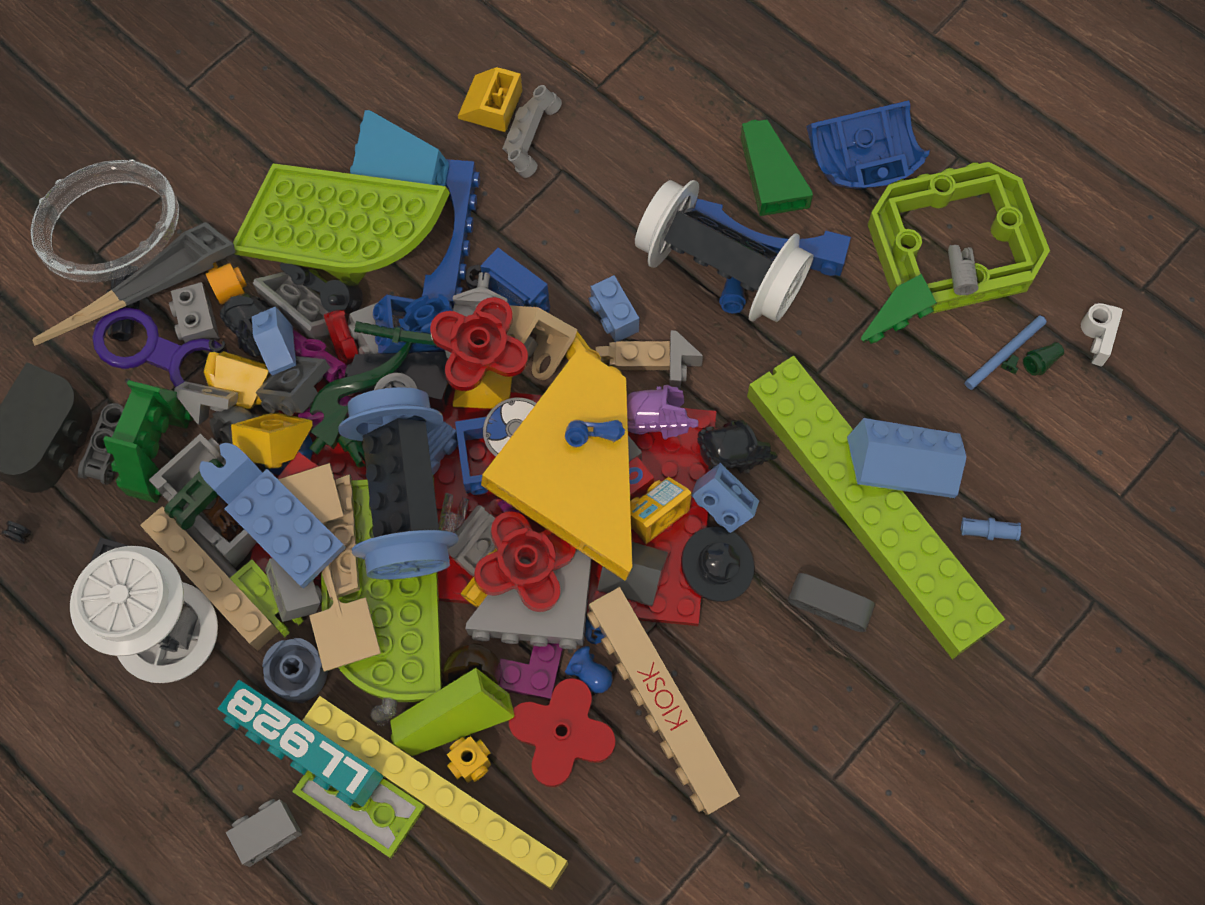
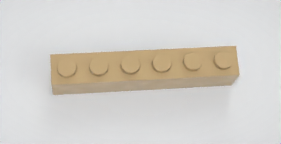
M163 506L140 525L257 651L279 632L192 537L177 525L176 520L170 518L164 512Z

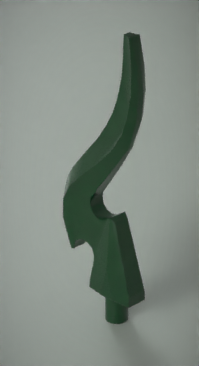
M407 342L397 354L381 366L361 374L332 381L318 392L312 403L310 414L314 415L317 412H321L324 414V419L311 430V433L317 437L309 447L311 451L318 455L326 444L332 449L337 446L338 439L341 436L338 426L349 417L348 406H341L339 404L341 398L376 385L384 376L394 373L407 357L413 345L412 342Z

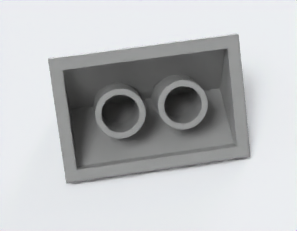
M285 272L254 279L253 285L261 300H264L270 308L276 306L292 326L307 339H317L323 342L330 335L324 319V314L328 313V311L322 306L320 295L313 289L294 284L291 277Z

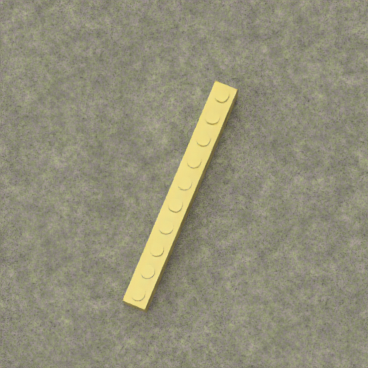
M319 696L302 720L376 769L384 778L552 890L566 869L568 865L567 860L321 696Z

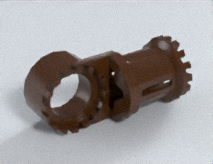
M218 495L215 505L209 509L205 508L202 513L205 514L213 526L220 528L222 537L227 541H232L244 528L224 509L228 504ZM231 524L236 528V531L231 528Z

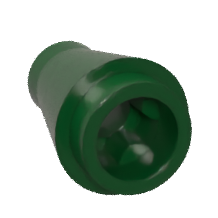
M1054 342L1050 345L1027 352L1026 357L1023 359L1024 368L1033 376L1043 375L1064 355V349L1061 344Z

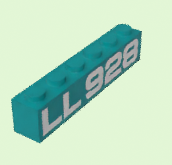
M240 680L237 681L218 707V710L226 715L223 719L224 722L236 730L240 726L247 729L248 731L245 736L258 745L262 741L269 744L270 746L267 751L282 760L284 756H287L293 760L290 766L301 774L305 775L307 771L314 774L315 778L312 781L328 791L330 786L339 791L336 797L350 807L353 802L364 807L384 777L376 769Z

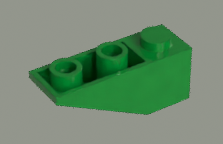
M922 274L895 288L862 335L861 340L864 343L869 341L870 344H873L885 338L884 332L892 328L896 332L908 326L909 319L917 315L921 319L934 312L933 307L937 305V302Z

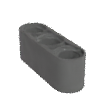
M804 573L797 574L787 599L790 604L858 632H866L875 608V603L870 599Z

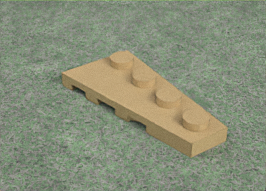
M350 474L335 480L344 517L324 524L346 547L329 564L338 598L360 590L358 558L352 554V548L356 545L352 478ZM324 569V570L322 571V575H323V578H324V581H325V584H326V587H327L329 596H330V598L333 600L332 595H331V591H330V587H329V583H328V579H327V575H326V572H325V569Z

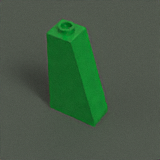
M767 119L760 121L751 120L747 123H742L740 138L759 216L810 208L813 197L812 190Z

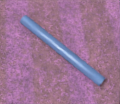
M1041 315L1034 319L965 381L966 387L973 390L1047 323L1046 319Z

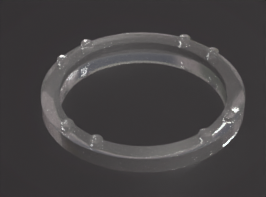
M133 159L129 161L113 160L96 163L77 170L64 179L57 180L55 186L45 197L39 200V205L34 213L31 224L32 244L48 269L63 278L77 282L113 280L143 267L165 248L174 234L178 223V200L166 177L149 165L136 162ZM135 183L146 186L161 196L162 213L159 222L155 225V230L146 241L140 242L138 248L125 256L100 264H77L64 260L53 252L52 233L57 220L63 211L83 194L104 185Z

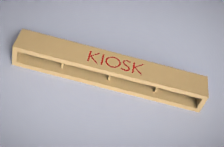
M619 587L590 603L588 607L590 612L586 615L594 629L600 628L604 635V638L601 639L604 648L609 655L614 653L619 662L615 665L623 680L629 679L634 689L630 693L638 706L643 704L648 713L645 717L646 722L653 733L659 732L663 739L660 746L668 759L673 757L678 766L675 769L676 775L683 786L688 783L693 792L690 799L698 812L703 810L705 815H709L739 797L740 795L621 588Z

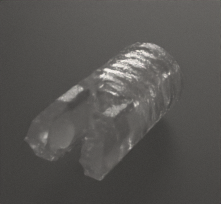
M445 493L439 530L456 533L465 522L469 499L462 498L459 503L458 514L450 513L453 495Z

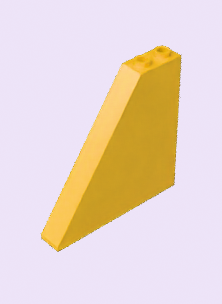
M578 348L483 473L481 486L624 581H626L632 569L626 377L617 368L607 366L601 362L594 353ZM574 420L594 423L618 420L625 429V434L615 442L601 437L588 436L585 444L580 447H573L565 439L566 428ZM587 427L588 431L593 432V427Z

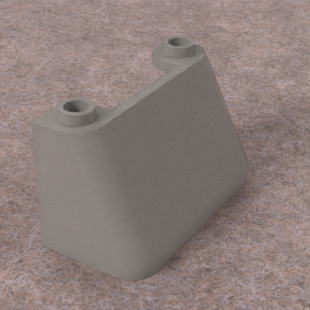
M199 434L151 477L149 481L169 502L200 471L199 467L202 461L209 462L212 459H218L225 466L226 460L220 454V445L213 438L207 440ZM215 498V499L206 507V509H209V508L213 507V506L215 505V503H216V499H217V498ZM187 503L183 507V510H185L190 504ZM202 512L196 517L193 524L195 529L235 568L246 558L257 543L245 529L232 541H227L222 537L220 528L213 526ZM231 524V528L236 531V528Z

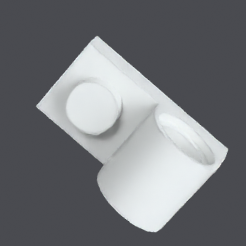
M1098 303L1091 306L1082 319L1081 329L1084 334L1095 338L1090 350L1091 353H1094L1092 364L1103 366L1110 357L1123 309ZM1093 318L1100 320L1101 323L1096 322Z

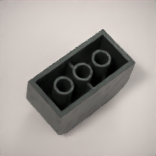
M27 362L0 405V481L26 492L38 493L53 487L60 480L64 471L70 468L74 454L87 438V432L92 424V411L88 403L66 379Z

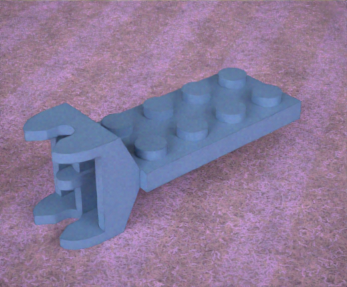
M230 443L220 444L221 456L226 460L225 466L217 468L211 462L202 461L199 467L201 476L228 504L224 509L304 589L346 547L268 469L262 472L237 446Z

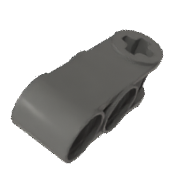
M117 403L108 404L101 411L86 453L79 464L78 475L80 478H94L100 480L105 485L112 482L115 471H113L111 464L115 460L113 454L107 453L106 448L103 449L105 444L103 439L105 436H113L118 422L113 423V421L124 410L121 405Z

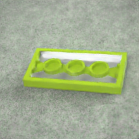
M309 771L303 775L292 791L391 859L426 807L384 778L364 807L355 802L350 807L336 797L339 791L330 786L327 791L312 780L315 778V775Z

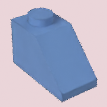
M276 306L252 316L253 337L269 373L275 375L296 366L293 326Z

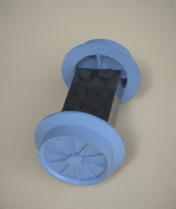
M385 388L355 396L348 402L349 418L339 424L338 431L345 438L363 441L374 538L356 544L352 548V554L358 558L365 559L366 574L373 579L413 578L433 574L450 566L448 549L458 543L459 537L453 532L439 530L427 432L436 429L442 424V413L430 408L429 395L425 391L415 388Z

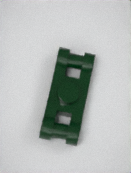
M218 459L209 461L217 468L224 467ZM199 471L167 503L164 512L170 518H175L177 525L181 529L187 530L193 526L196 517L218 494L203 479ZM187 503H189L190 505L185 510H183V507Z

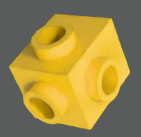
M471 736L466 740L462 737L449 747L451 751L447 756L451 762L447 766L457 780L463 776L467 783L471 780L475 782L488 772L487 768L491 763L487 756L491 753L481 739L475 742ZM471 752L473 754L472 760L464 762L462 758Z

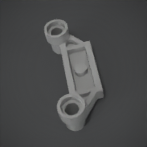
M545 85L538 86L533 92V97L523 107L518 108L502 148L508 154V160L515 166V170L523 178L530 177L537 169V162L527 152L543 112L547 115H552L562 105L561 99L554 92H550Z

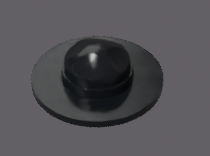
M722 527L704 528L692 535L683 548L681 556L682 572L688 585L699 596L714 602H727L739 597L749 587L754 574L753 556L748 545L736 533H730Z

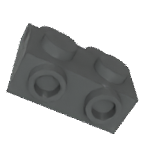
M295 356L296 366L271 375L256 391V394L262 401L261 405L270 413L281 410L288 416H292L295 412L303 413L309 409L315 396L318 394L314 385L322 380L323 375L330 368L326 360Z

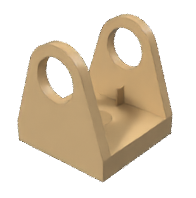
M510 305L512 309V325L507 335L515 336V339L524 344L531 332L537 334L536 342L538 346L534 351L532 374L539 380H546L555 372L572 344L577 329L539 307ZM550 355L549 367L546 371L540 373L541 362Z

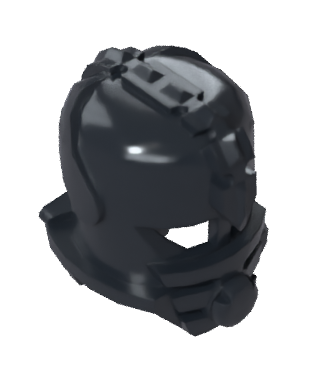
M244 293L230 297L222 307L220 317L224 324L236 334L239 349L242 348L245 353L252 357H258L261 354L253 337L252 316L271 308L261 298Z
M732 420L723 427L716 429L712 426L706 427L698 433L697 442L700 445V454L709 470L721 463L726 469L736 467L741 474L744 470H751L753 467L762 465L769 459L773 460L778 457L776 452L771 451L769 443L757 441L754 432L744 420Z

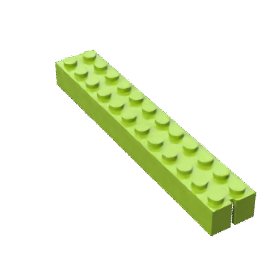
M794 355L775 367L773 374L769 371L749 384L747 398L952 660L996 629L1005 620L903 491L857 484L847 436L853 429Z

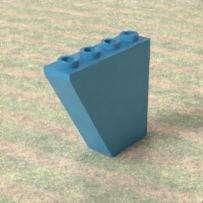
M365 110L363 121L360 124V135L355 146V157L350 168V174L445 186L449 163L439 149L376 113Z

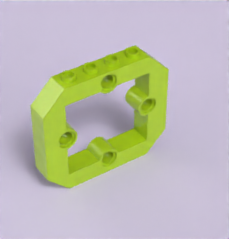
M985 162L981 164L971 163L959 169L948 168L941 173L932 175L922 174L914 179H901L889 184L871 212L868 228L891 294L897 286L921 274L916 257L922 244V238L915 230L904 228L899 213L928 206L943 208L950 201L990 193L997 212L991 226V234L997 240L1009 243L1016 264L988 270L985 266L975 263L978 290L969 295L955 294L952 278L927 284L937 302V305L933 307V313L1027 292L1050 249L1022 178L990 162ZM902 245H907L911 249L904 248Z

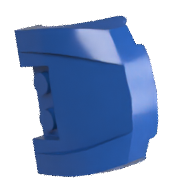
M909 100L811 123L806 126L816 162L824 176L835 186L859 190L888 185L913 174L925 162L930 150L921 149L915 139L911 126Z

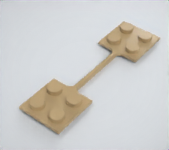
M330 463L278 479L323 525L344 517ZM330 565L325 568L333 598V605L327 610L309 615L324 672L381 654L366 597L349 603L340 602Z

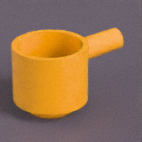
M213 263L214 268L209 269L206 276L221 305L226 303L230 297L245 293L243 288L247 284L239 267L233 269L231 263H228L218 268L217 263Z

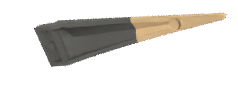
M207 222L183 232L152 260L111 291L76 314L34 337V346L214 268V262L221 261L235 253L234 244Z

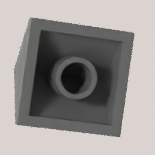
M631 542L632 569L626 581L605 567H602L597 591L608 594L620 587L627 600L652 607L668 552Z

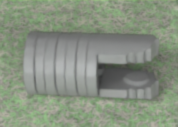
M950 245L948 254L954 293L957 295L972 294L978 290L973 249L968 247L964 248L961 252L959 245Z

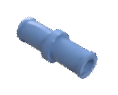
M962 517L961 535L986 537V540L1001 538L1019 541L1021 523L995 521V518L978 520Z

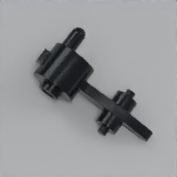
M281 262V270L291 277L294 284L303 285L320 292L321 304L326 311L331 312L337 309L343 310L345 314H350L361 307L363 293L355 282L345 280H331L327 282L319 276L315 269Z

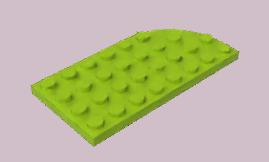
M273 163L233 241L234 254L341 273H363L377 270L401 259L424 240L436 224L450 192L446 186Z
M368 480L352 481L356 544L374 538L371 507L369 505ZM358 558L360 590L338 599L342 603H349L366 597L381 654L338 668L354 685L378 698L396 702L423 701L442 689L438 572L404 579H373L366 574L365 559ZM321 572L322 611L331 608L333 600L329 596Z

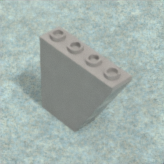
M576 549L574 557L568 565L553 571L560 584V596L556 605L548 611L536 612L530 610L524 605L515 589L497 596L487 595L466 623L465 629L468 635L478 641H489L490 637L501 638V642L508 644H517L519 640L530 641L531 645L540 647L547 646L548 643L559 644V647L564 649H576L577 646H583L592 559ZM526 559L520 561L523 564H530Z

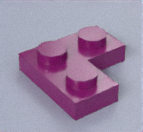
M548 643L544 647L533 646L529 664L501 659V680L499 686L507 692L551 700L563 648H560L559 644Z

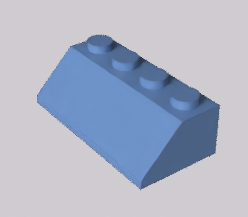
M863 418L847 436L857 484L949 498L958 496L967 457L959 433Z

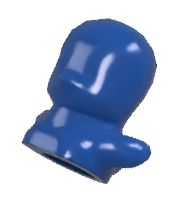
M589 646L581 647L574 653L565 673L568 676L579 677V680L583 681L594 693L606 692L613 681L612 672L606 666L593 661L595 655L589 653Z

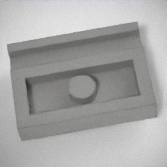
M479 505L476 506L455 533L459 537L458 543L448 549L452 559L472 576H474L477 563L496 548L491 538V527L495 518Z

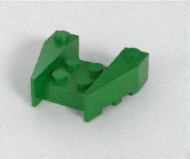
M128 380L127 385L131 388L129 398L113 436H105L103 440L107 453L113 454L115 460L111 464L112 469L119 473L116 479L117 486L128 496L157 503L162 495L149 479L159 471V468L152 462V458H155L158 453V443L161 435L167 431L169 424L187 429L190 421L194 419L177 398V392L174 390Z

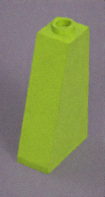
M475 668L390 720L392 729L391 740L397 748L414 756L508 721L515 717L510 695Z

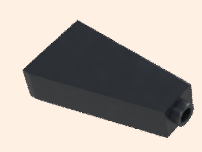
M446 352L408 353L405 360L394 373H402L409 376L419 390L425 391L429 395L430 408L445 412L453 389L448 383L445 374V365L448 361ZM397 353L355 354L352 364L349 363L347 365L345 377L377 368ZM376 385L365 390L359 391L358 393H366L369 391H373Z

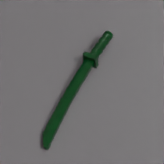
M358 321L355 324L354 332L393 339L392 342L394 343L405 341L436 345L430 333L401 330L402 327L398 326L387 328Z

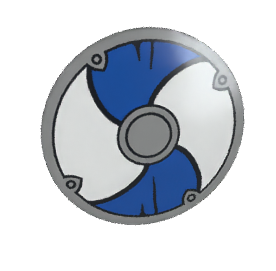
M510 398L500 402L489 412L484 422L483 437L486 446L494 456H497L537 404L536 402L526 398Z

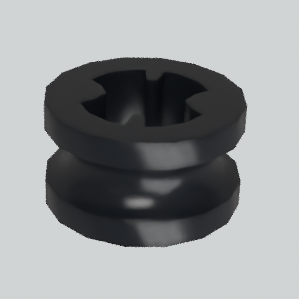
M473 265L465 273L466 283L471 290L476 289L478 286V280H473V276H478L481 273V265Z
M7 521L6 525L8 527L6 530H2L1 534L15 542L25 544V536L30 535L31 531L20 524Z

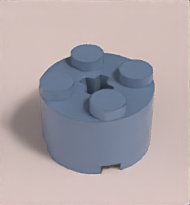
M294 638L279 641L267 651L263 659L262 667L265 683L272 691L286 701L304 703L316 696L326 682L328 671H323L319 652L311 643L304 639ZM293 667L299 668L296 674L291 672Z

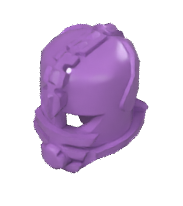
M664 385L663 389L662 387H657V390L631 392L627 396L628 431L631 433L661 432L663 439L666 440L669 437H677L678 435L688 433L689 427H698L699 421L689 418L686 410L680 408L684 404V394L678 387Z

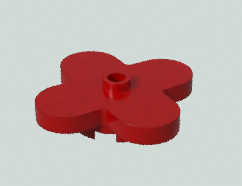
M497 297L486 298L477 305L472 315L466 317L454 311H445L439 313L432 320L430 331L433 342L438 347L451 353L445 365V374L448 383L454 389L469 391L476 388L483 380L487 371H493L505 377H513L523 372L526 368L528 352L525 345L518 339L507 335L512 325V309L505 300Z
M508 511L501 513L494 519L491 527V538L497 551L483 557L477 563L474 572L476 586L480 591L491 596L501 595L515 589L527 608L536 612L548 611L556 605L560 596V584L553 571L568 565L574 557L576 548L548 529L540 533L533 531L528 520L518 512ZM526 559L530 564H523L520 561Z
M569 678L561 681L555 687L550 703L547 706L534 702H524L517 705L513 709L515 717L509 720V728L512 735L518 741L536 747L532 759V772L536 780L544 786L557 787L564 784L570 777L574 762L577 759L591 763H600L607 760L615 749V736L612 729L603 722L588 718L592 696L589 687L581 680ZM559 727H566L567 734L559 736L556 734V730Z

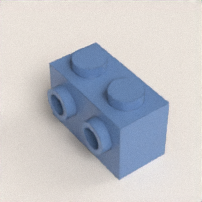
M615 275L591 286V297L588 298L593 311L599 313L605 332L607 334L610 333L615 342L639 332V317Z
M721 463L696 481L691 494L700 507L705 508L714 517L715 521L730 533L755 516L759 500Z

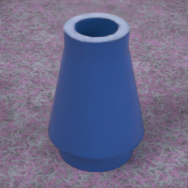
M733 277L731 279L726 278V283L719 300L722 310L732 314L742 311L746 304L744 289L740 286L741 282Z

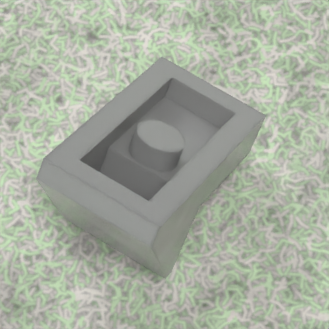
M671 330L670 386L678 387L680 390L681 381H686L687 366H702L703 355L676 330Z
M185 381L175 387L177 398L199 425L208 419L209 409L214 411L228 410L238 400V392Z

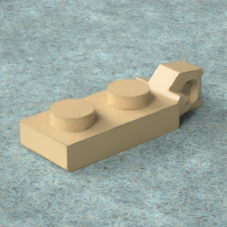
M616 341L609 343V346H599L595 349L600 354L601 362L609 363V366H613L618 370H670V341Z

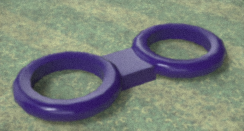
M129 307L120 308L102 316L95 325L92 336L94 350L100 359L110 366L129 369L149 363L168 371L170 380L175 387L185 382L181 377L180 368L186 356L194 351H210V339L189 340L180 346L159 337L158 328L152 318L139 309ZM119 320H135L147 330L148 338L146 345L141 352L134 356H116L109 352L105 346L104 338L106 331L113 323ZM215 341L214 348H220L222 345Z

